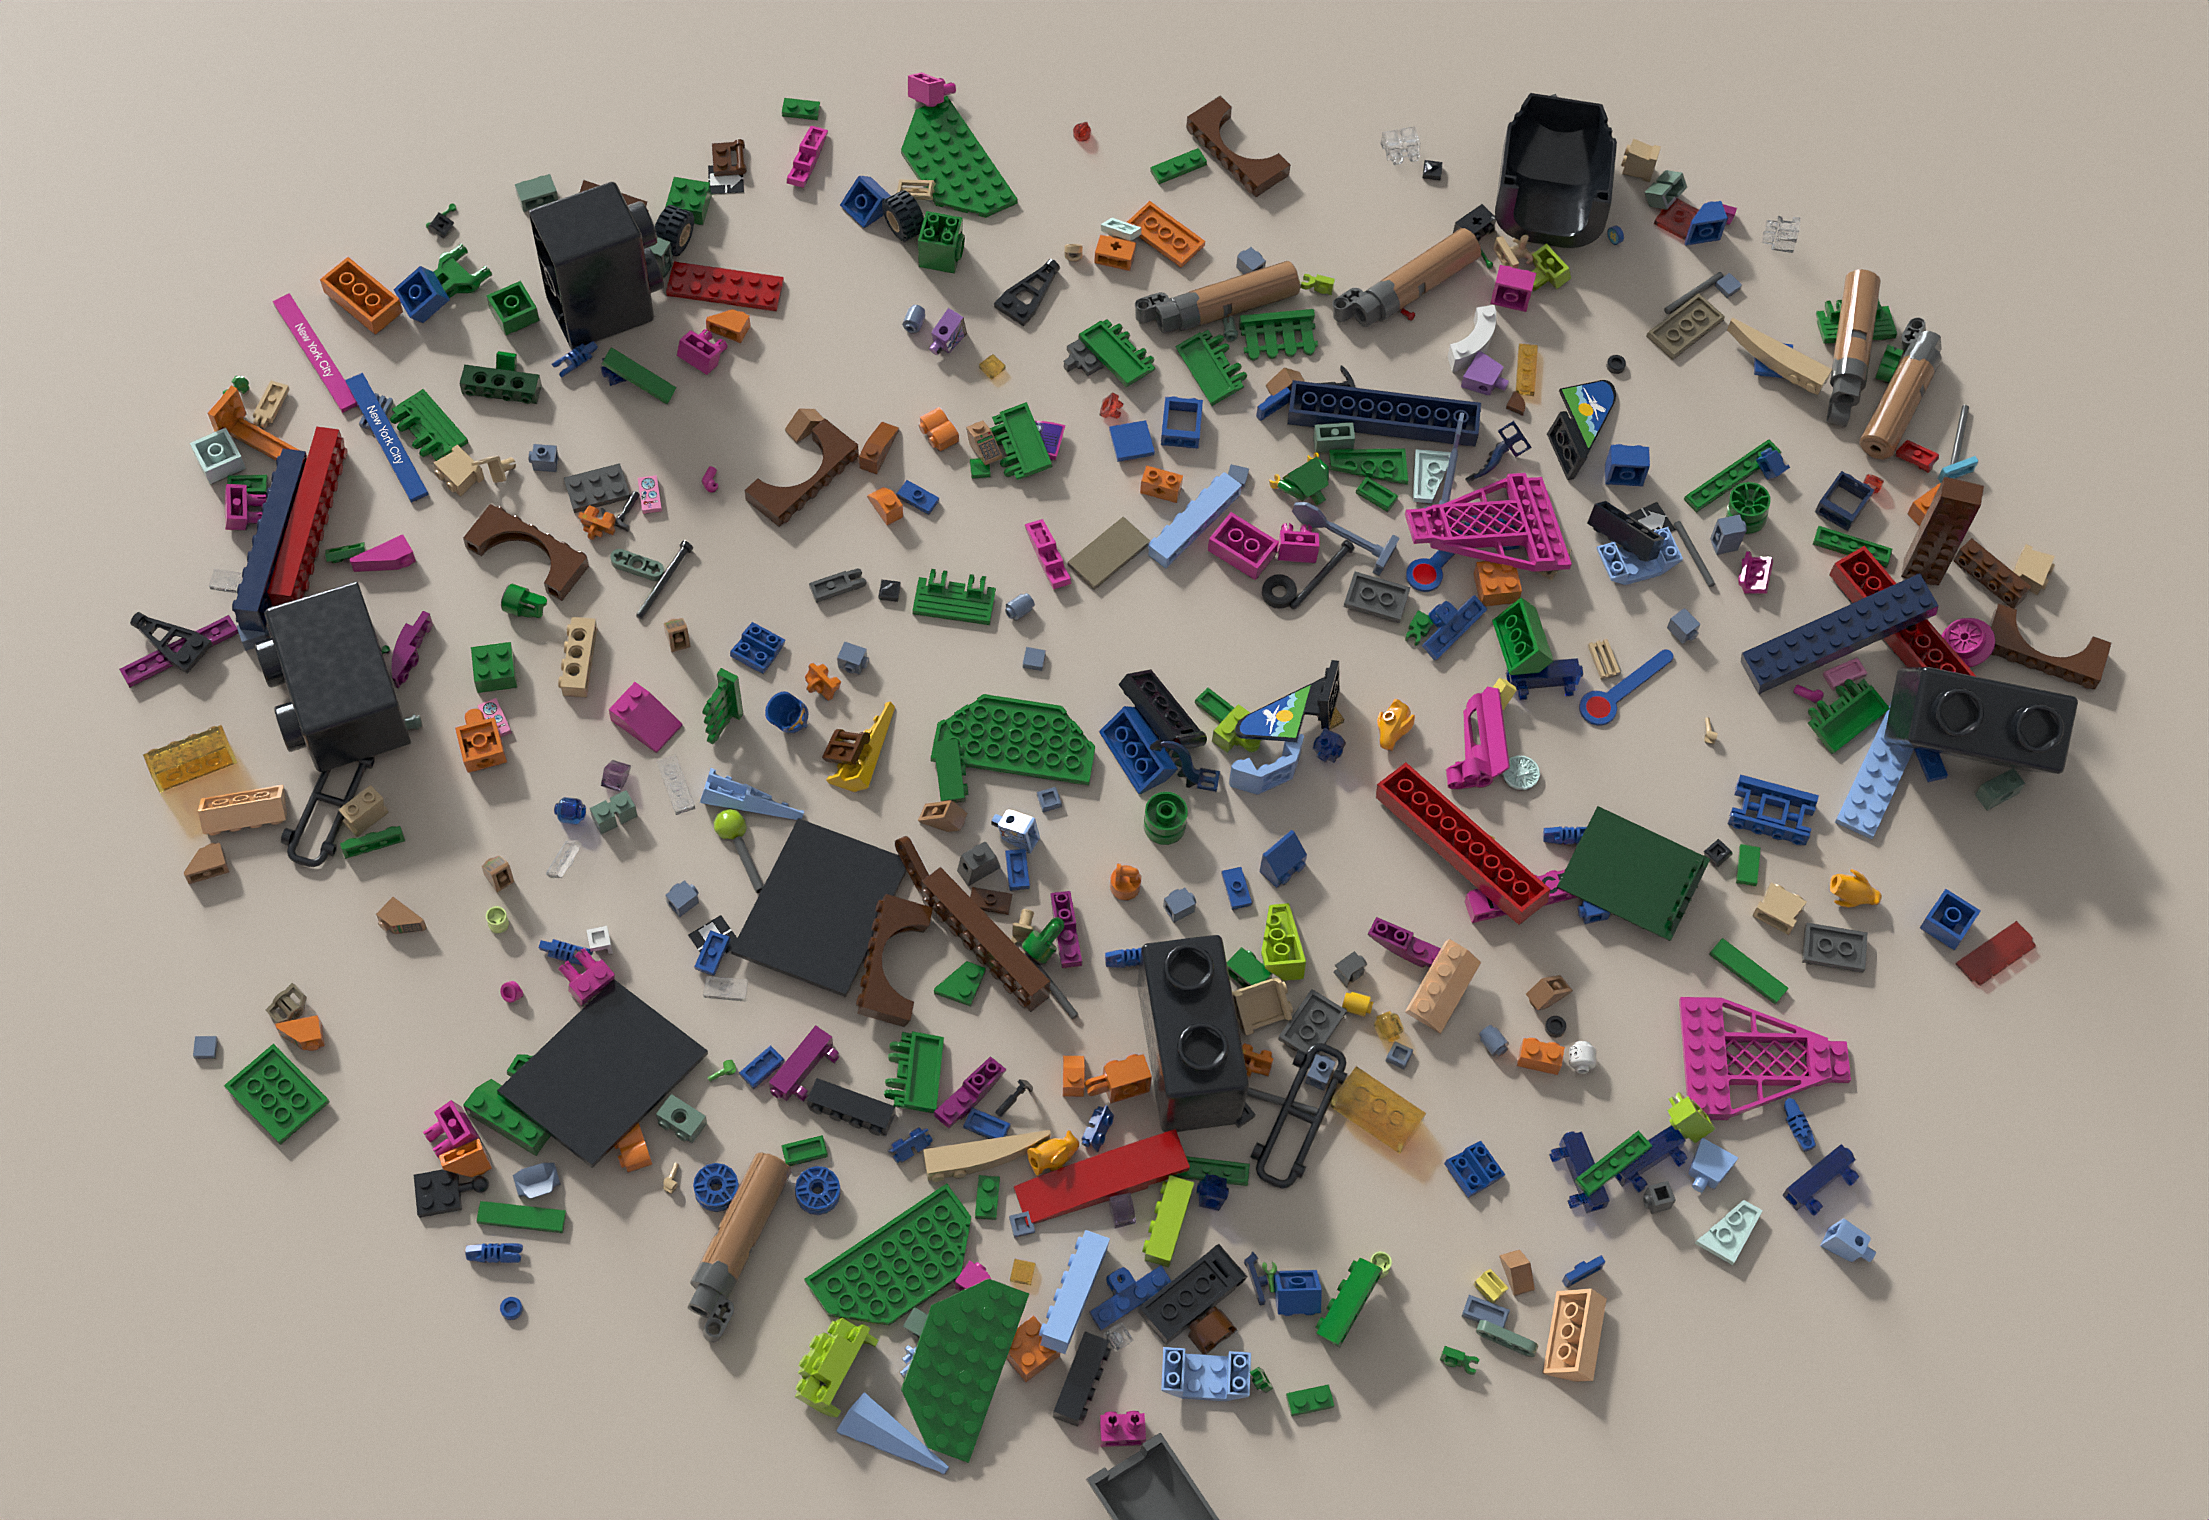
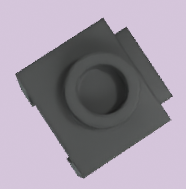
M1354 951L1335 964L1337 969L1333 973L1347 988L1350 981L1353 983L1364 975V968L1367 966V962Z

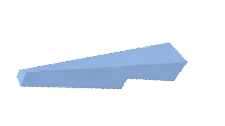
M710 768L700 799V803L794 820L802 819L804 814L803 810L788 807L789 804L786 802L779 804L773 801L771 795L752 786L732 781V777L728 775L725 778L717 775L716 770Z
M865 1392L852 1405L836 1430L840 1435H846L858 1442L867 1443L889 1454L939 1471L941 1474H945L949 1470V1466Z

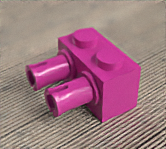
M923 72L908 75V97L915 99L916 102H922L928 107H934L938 103L944 102V95L956 93V85L952 82L945 84L943 78L937 79Z
M704 329L699 335L690 330L679 340L676 356L708 375L718 366L720 354L728 348V345L723 339L717 340L714 345L709 341L713 336L707 329Z
M226 484L225 530H246L248 523H257L258 519L262 517V512H249L247 508L248 506H262L263 503H266V494H248L247 485Z
M1284 523L1281 526L1278 539V561L1316 563L1320 547L1319 533H1312L1313 529L1309 524L1308 530H1306V524L1300 527V532L1293 531L1291 523H1289V529H1287V523Z
M585 948L581 949V953L578 952L575 955V958L586 969L583 974H579L569 961H566L565 965L562 964L558 968L570 982L568 991L581 1006L601 992L615 978V974L602 959L595 961Z
M452 1100L434 1112L438 1122L423 1131L429 1142H433L434 1139L444 1132L447 1134L448 1138L433 1147V1151L438 1158L439 1155L478 1138L480 1139L463 1108Z
M1128 1411L1126 1414L1106 1412L1104 1415H1100L1101 1447L1140 1446L1146 1442L1145 1413Z

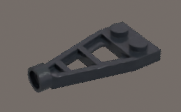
M1049 259L1041 268L1007 289L995 301L994 307L1024 326L1035 315L1055 274L1060 270L1059 264L1055 260ZM1037 278L1044 282L1040 290L1029 284ZM1026 290L1034 295L1031 303L1027 305L1016 298V295Z
M141 612L135 613L130 621L131 626L138 629L173 666L187 674L213 645L211 640L196 631L147 617ZM157 628L168 631L161 641L152 635ZM175 636L187 640L178 652H173L167 646Z

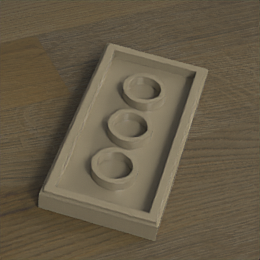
M1698 293L1650 330L1646 337L1674 360L1724 321L1725 316Z
M1123 516L1070 559L1067 565L1095 590L1149 545L1150 540Z

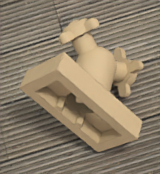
M1523 235L1520 240L1513 238V242L1518 244L1513 247H1509L1503 236L1496 238L1493 250L1504 266L1518 269V260L1524 257L1528 259L1527 264L1533 263L1532 254L1534 251L1531 253L1526 247L1527 244H1531V242H1527L1528 235Z

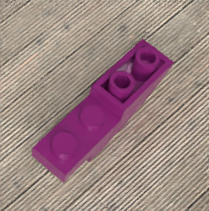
M422 611L413 626L405 623L398 636L393 650L391 665L392 679L396 688H399L402 683L407 681L409 672L419 662L417 649L421 646L425 634L429 633L433 626L430 613Z
M1071 891L1050 893L1053 918L1058 917L1064 921V929L1056 938L1061 968L1082 966Z
M1378 917L1375 918L1368 932V936L1381 946L1421 968L1424 965L1431 967L1441 949L1414 937L1413 932Z
M990 1056L963 1081L962 1086L934 1111L933 1116L948 1129L951 1128L959 1119L962 1120L966 1117L971 1109L987 1095L1006 1072V1068Z

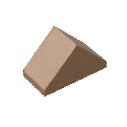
M1283 368L1266 384V388L1270 395L1274 396L1286 387L1291 391L1293 380L1304 382L1305 380L1299 371Z
M799 408L786 426L785 432L798 443L812 434V429L824 418L816 409Z
M1520 1249L1499 1256L1514 1296L1535 1290L1531 1263Z

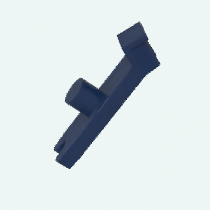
M1251 1252V1255L1243 1263L1248 1269L1259 1306L1265 1305L1266 1302L1261 1286L1268 1285L1266 1275L1257 1276L1254 1264L1258 1262V1257L1254 1252Z

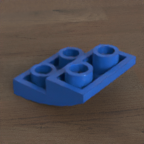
M752 622L742 633L741 640L730 651V656L764 674L779 654L786 640Z
M1482 1141L1466 1147L1463 1152L1447 1159L1444 1163L1468 1198L1505 1176V1173Z

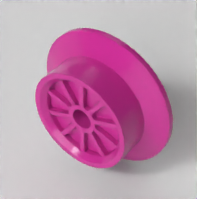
M1976 618L1958 619L1952 622L1941 635L1969 668L1983 663L1991 655L1995 646V636L1991 627L1984 621Z

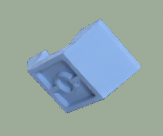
M1665 527L1654 531L1664 537L1665 540L1657 559L1647 562L1639 560L1637 555L1624 550L1622 547L1617 548L1615 542L1597 546L1596 549L1610 580L1628 585L1660 576L1680 563L1683 557L1669 528Z
M1303 734L1299 735L1297 742L1285 741L1282 757L1270 765L1265 764L1261 766L1258 770H1256L1250 758L1234 762L1231 765L1230 787L1258 795L1293 779L1301 755L1304 740Z
M1163 1347L1161 1391L1182 1399L1230 1401L1249 1397L1251 1353L1229 1351L1228 1356L1185 1354V1348Z

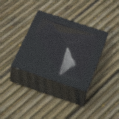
M1424 160L1422 178L1440 180L1443 162Z
M438 212L428 228L444 239L454 222Z
M881 579L879 600L898 602L901 582Z
M1719 839L1703 851L1704 855L1710 858L1717 867L1733 855V852Z

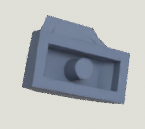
M555 1163L537 1164L521 1169L513 1175L519 1197L526 1196L531 1199L551 1193L555 1186L561 1185Z

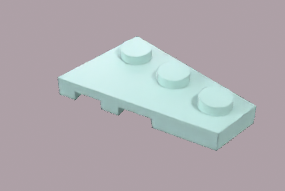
M1416 449L1413 502H1433L1447 471L1451 452Z
M1743 1200L1722 1220L1710 1228L1707 1233L1696 1240L1695 1244L1733 1265L1763 1210Z

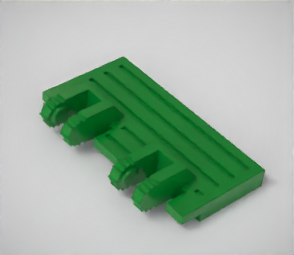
M1878 299L1873 340L1896 339L1897 331L1889 306H1881ZM1830 300L1825 302L1827 317L1824 311H1816L1817 324L1823 344L1836 343L1842 300L1836 301L1837 311H1834Z
M1106 319L1079 333L1078 339L1126 388L1155 370V367L1152 365L1155 359L1152 355L1140 360L1146 355L1147 350L1142 348L1136 351V348L1128 340L1130 337L1128 331L1116 336L1123 329L1120 323L1111 327L1112 323Z
M1206 330L1203 333H1197L1175 347L1210 405L1213 406L1243 389L1242 381L1248 375L1243 371L1229 379L1230 376L1240 371L1242 366L1240 363L1230 366L1224 355L1229 350L1230 346L1228 344H1222L1211 350L1224 341V337L1221 334L1213 337L1210 331Z
M424 389L392 408L394 414L391 416L390 421L393 424L400 422L397 425V429L400 432L409 428V431L416 438L412 442V446L415 449L422 447L419 450V454L422 457L431 454L437 461L452 453L451 449L456 445L462 448L469 443L465 435Z
M1027 402L999 412L1000 414L992 417L996 426L990 429L993 436L999 435L995 437L998 446L1003 444L1008 456L1000 460V465L1002 467L1011 466L1003 472L1006 477L1015 475L1016 480H1020L1053 467Z
M931 569L928 586H926L927 578L919 577L912 609L913 615L990 625L996 588L988 587L987 594H984L986 576L980 578L979 589H973L975 577L973 574H970L967 591H965V583L949 581L948 589H946L948 571L943 570L941 575V584L934 583L936 569Z
M1851 679L1845 680L1844 684L1848 691L1843 686L1836 687L1835 691L1840 698L1829 706L1824 701L1817 702V707L1826 720L1816 708L1811 707L1808 709V714L1812 718L1808 725L1831 754L1839 750L1890 709L1874 687L1869 685L1865 679L1861 680L1857 685Z
M914 1031L912 1033L902 1032V1042L892 1041L889 1044L890 1050L896 1052L888 1054V1059L890 1062L897 1063L898 1068L896 1078L890 1077L885 1079L886 1086L895 1089L885 1090L884 1096L894 1100V1107L934 1114V1111L937 1109L944 1037Z

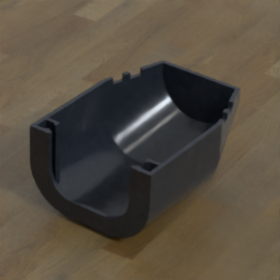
M1530 93L1525 99L1520 111L1516 112L1513 121L1507 126L1502 151L1495 218L1499 227L1507 235L1517 240H1520L1523 235H1528L1527 242L1562 248L1583 247L1601 236L1606 227L1612 202L1617 141L1616 138L1612 137L1613 130L1607 124L1608 117L1603 104Z

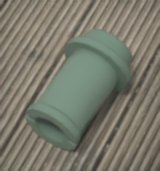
M1229 316L1230 323H1228L1227 317L1223 319L1225 330L1223 336L1227 341H1234L1238 336L1235 320Z
M413 714V717L404 718L407 730L414 728L419 730V727H422L420 715L416 716Z

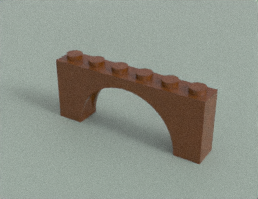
M1220 95L1187 116V131L1191 135L1193 134L1199 143L1205 146L1211 155L1217 158L1222 163V166L1228 169L1234 178L1245 186L1249 193L1258 197L1287 178L1290 174L1291 164L1279 153L1269 158L1250 159L1232 152L1224 144L1220 136L1221 127L1231 118L1232 106Z
M825 418L812 429V440L820 448L823 460L818 471L810 479L795 486L779 487L767 484L757 478L744 490L746 501L778 527L783 523H787L797 510L800 511L808 500L815 498L819 490L824 486H828L837 474H841L850 462H854L859 456L858 444Z
M492 504L486 508L463 537L465 547L481 557L492 547L508 541H524L538 546L548 555L551 561L549 574L544 581L545 590L548 594L561 601L564 600L589 567L587 556L582 551L572 549L566 542H559L551 534L539 531L533 524L528 525L518 516H512L502 507H496Z
M1998 603L1989 625L1995 636V646L1991 655L2025 665L2030 669L2042 671L2047 675L2062 678L2067 682L2082 685L2087 689H2096L2103 675L2111 642L2093 636L2087 647L2075 655L2054 657L2043 654L2032 648L2021 636L2016 622L2017 610Z
M888 894L882 900H878L876 905L878 916L872 924L874 935L868 943L870 954L866 957L864 963L866 974L862 976L860 987H863L862 993L858 995L856 1006H858L857 1014L905 1027L911 1021L914 1001L901 996L889 984L882 967V953L886 942L897 934L903 932L924 933L930 925L933 907Z

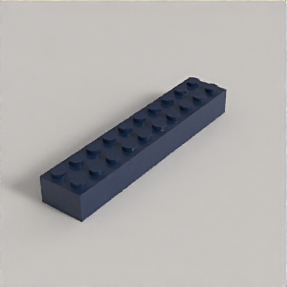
M1293 380L1287 424L1315 428V425L1353 423L1354 432L1454 444L1459 415L1464 413L1458 445L1476 447L1479 435L1481 403Z
M282 448L281 455L277 457V468L272 473L271 487L267 489V501L262 505V517L258 519L257 533L252 538L253 547L247 554L248 563L243 568V579L237 587L238 596L232 603V611L235 612L236 623L239 624L240 629L265 632L266 630L265 611L272 607L268 596V589L307 460L306 451Z
M1919 573L1742 652L1740 662L1757 693L1761 694L1931 618L1937 614L1939 605Z

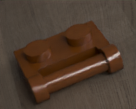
M737 139L734 142L712 143L714 177L743 175L747 172V167L744 164V140ZM731 151H736V166H732Z
M836 729L822 758L826 762L856 765L865 744L870 742V734L868 732L852 733L845 732L843 729ZM843 740H852V741H855V743H847V742H840V741H843Z

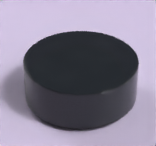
M1612 355L1608 358L1606 367L1609 372L1620 374L1625 369L1626 361L1620 355Z
M1551 1016L1546 1021L1545 1031L1551 1037H1561L1565 1033L1566 1022L1560 1016Z

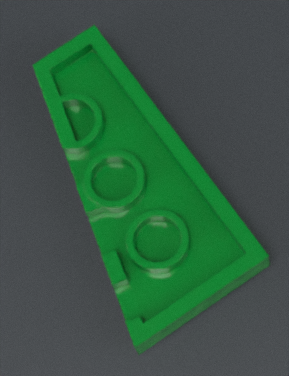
M1405 448L1329 450L1330 470L1408 485Z

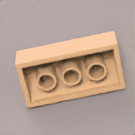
M278 785L202 798L198 809L202 833L217 835L221 831L226 830L236 832L243 827L258 828L266 823H271L272 825L282 823L286 820L287 816L284 786Z
M1451 939L1445 941L1405 1013L1441 1034L1481 962L1468 949Z
M1593 1289L1556 1292L1543 1374L1575 1382L1593 1381L1607 1298Z

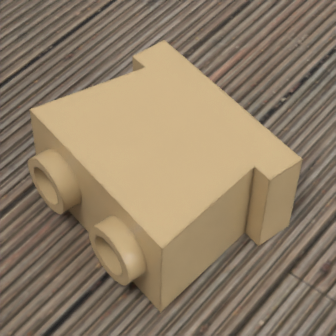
M1633 138L1631 145L1627 144L1621 163V166L1624 167L1622 174L1643 178V181L1650 182L1661 146H1651Z
M456 445L451 449L452 453L433 462L436 477L441 481L444 480L450 491L456 492L461 497L476 481L480 483L485 478L482 468L479 465L472 466L471 463L475 461Z
M2025 544L2013 572L2032 586L2030 589L2032 593L2038 595L2041 589L2045 590L2049 579L2046 577L2047 574L2051 575L2055 564L2052 563L2055 556L2034 551L2032 546Z
M371 785L338 809L345 817L342 820L343 824L355 837H358L389 813L388 809L384 806L383 797Z
M1770 882L1763 902H1759L1752 916L1789 935L1796 923L1795 919L1802 912L1807 901L1797 894L1786 891L1781 885Z

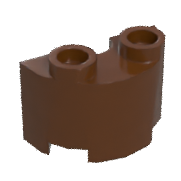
M1216 1306L1206 1313L1207 1316L1201 1321L1197 1319L1189 1326L1191 1331L1188 1337L1202 1355H1206L1221 1341L1238 1331L1224 1312Z

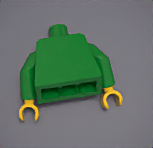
M1315 452L1313 458L1308 455L1307 462L1282 478L1283 480L1280 479L1278 474H1275V481L1269 479V484L1271 488H1279L1301 501L1311 497L1316 506L1326 501L1321 490L1329 485V467L1321 459H1318L1319 454Z

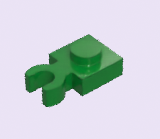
M1419 610L1409 624L1408 629L1410 631L1407 632L1405 641H1408L1410 637H1415L1414 645L1417 646L1420 643L1421 635L1427 636L1434 624L1429 615Z
M1257 1367L1250 1371V1374L1253 1376L1252 1382L1257 1390L1261 1389L1267 1393L1274 1389L1262 1368Z

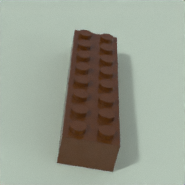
M1948 477L1943 478L1904 557L1901 577L1908 579L1920 573L1925 583L1940 585L1981 506L1983 485Z
M939 867L922 881V901L924 905L933 907L936 917L942 923L945 922L949 926L950 932L955 937L959 936L964 947L976 954L979 963L986 965L990 969L991 975L1003 983V987L1009 994L1013 993L1017 997V1002L1022 1008H1027L1032 1012L1049 998L1050 980L942 867Z

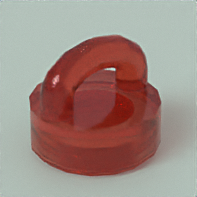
M1088 122L1075 125L1073 136L1076 140L1083 142L1091 137V128L1088 126Z
M1866 474L1863 483L1876 486L1873 492L1875 494L1882 488L1884 480L1875 475Z

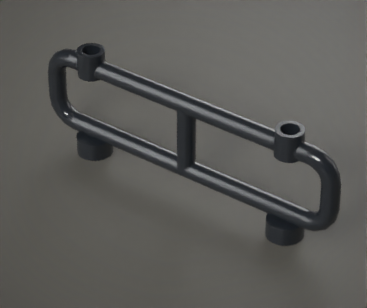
M374 757L359 760L358 768L344 799L321 793L331 770L320 773L296 829L285 828L281 836V843L288 845L287 854L291 861L307 867H317L325 862L328 855L334 856L337 844L333 843L342 825V820L345 818L340 811H338L329 834L321 845L320 854L316 859L299 856L295 850L317 800L339 806L340 808L353 799L366 768L372 769L375 763Z
M1323 1043L1312 1045L1307 1052L1298 1049L1292 1065L1299 1068L1266 1144L1263 1145L1256 1142L1250 1158L1257 1160L1256 1172L1264 1182L1283 1189L1293 1185L1297 1177L1302 1178L1306 1166L1303 1165L1338 1084L1343 1085L1348 1074L1344 1072L1347 1064L1346 1057L1338 1049ZM1321 1051L1335 1057L1338 1060V1066L1316 1115L1312 1116L1292 1107V1104L1314 1055ZM1290 1114L1310 1123L1311 1126L1289 1176L1285 1180H1280L1267 1174L1264 1167L1287 1115Z

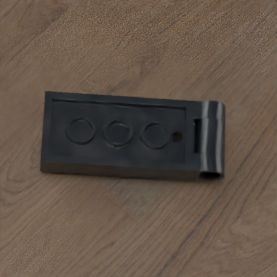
M1152 669L1129 673L1124 676L1118 685L1162 741H1173L1181 744L1186 749L1201 747L1206 744V734L1193 722Z
M1218 1244L1139 1307L1138 1313L1167 1345L1195 1320L1201 1318L1212 1307L1232 1293L1248 1276L1222 1246Z

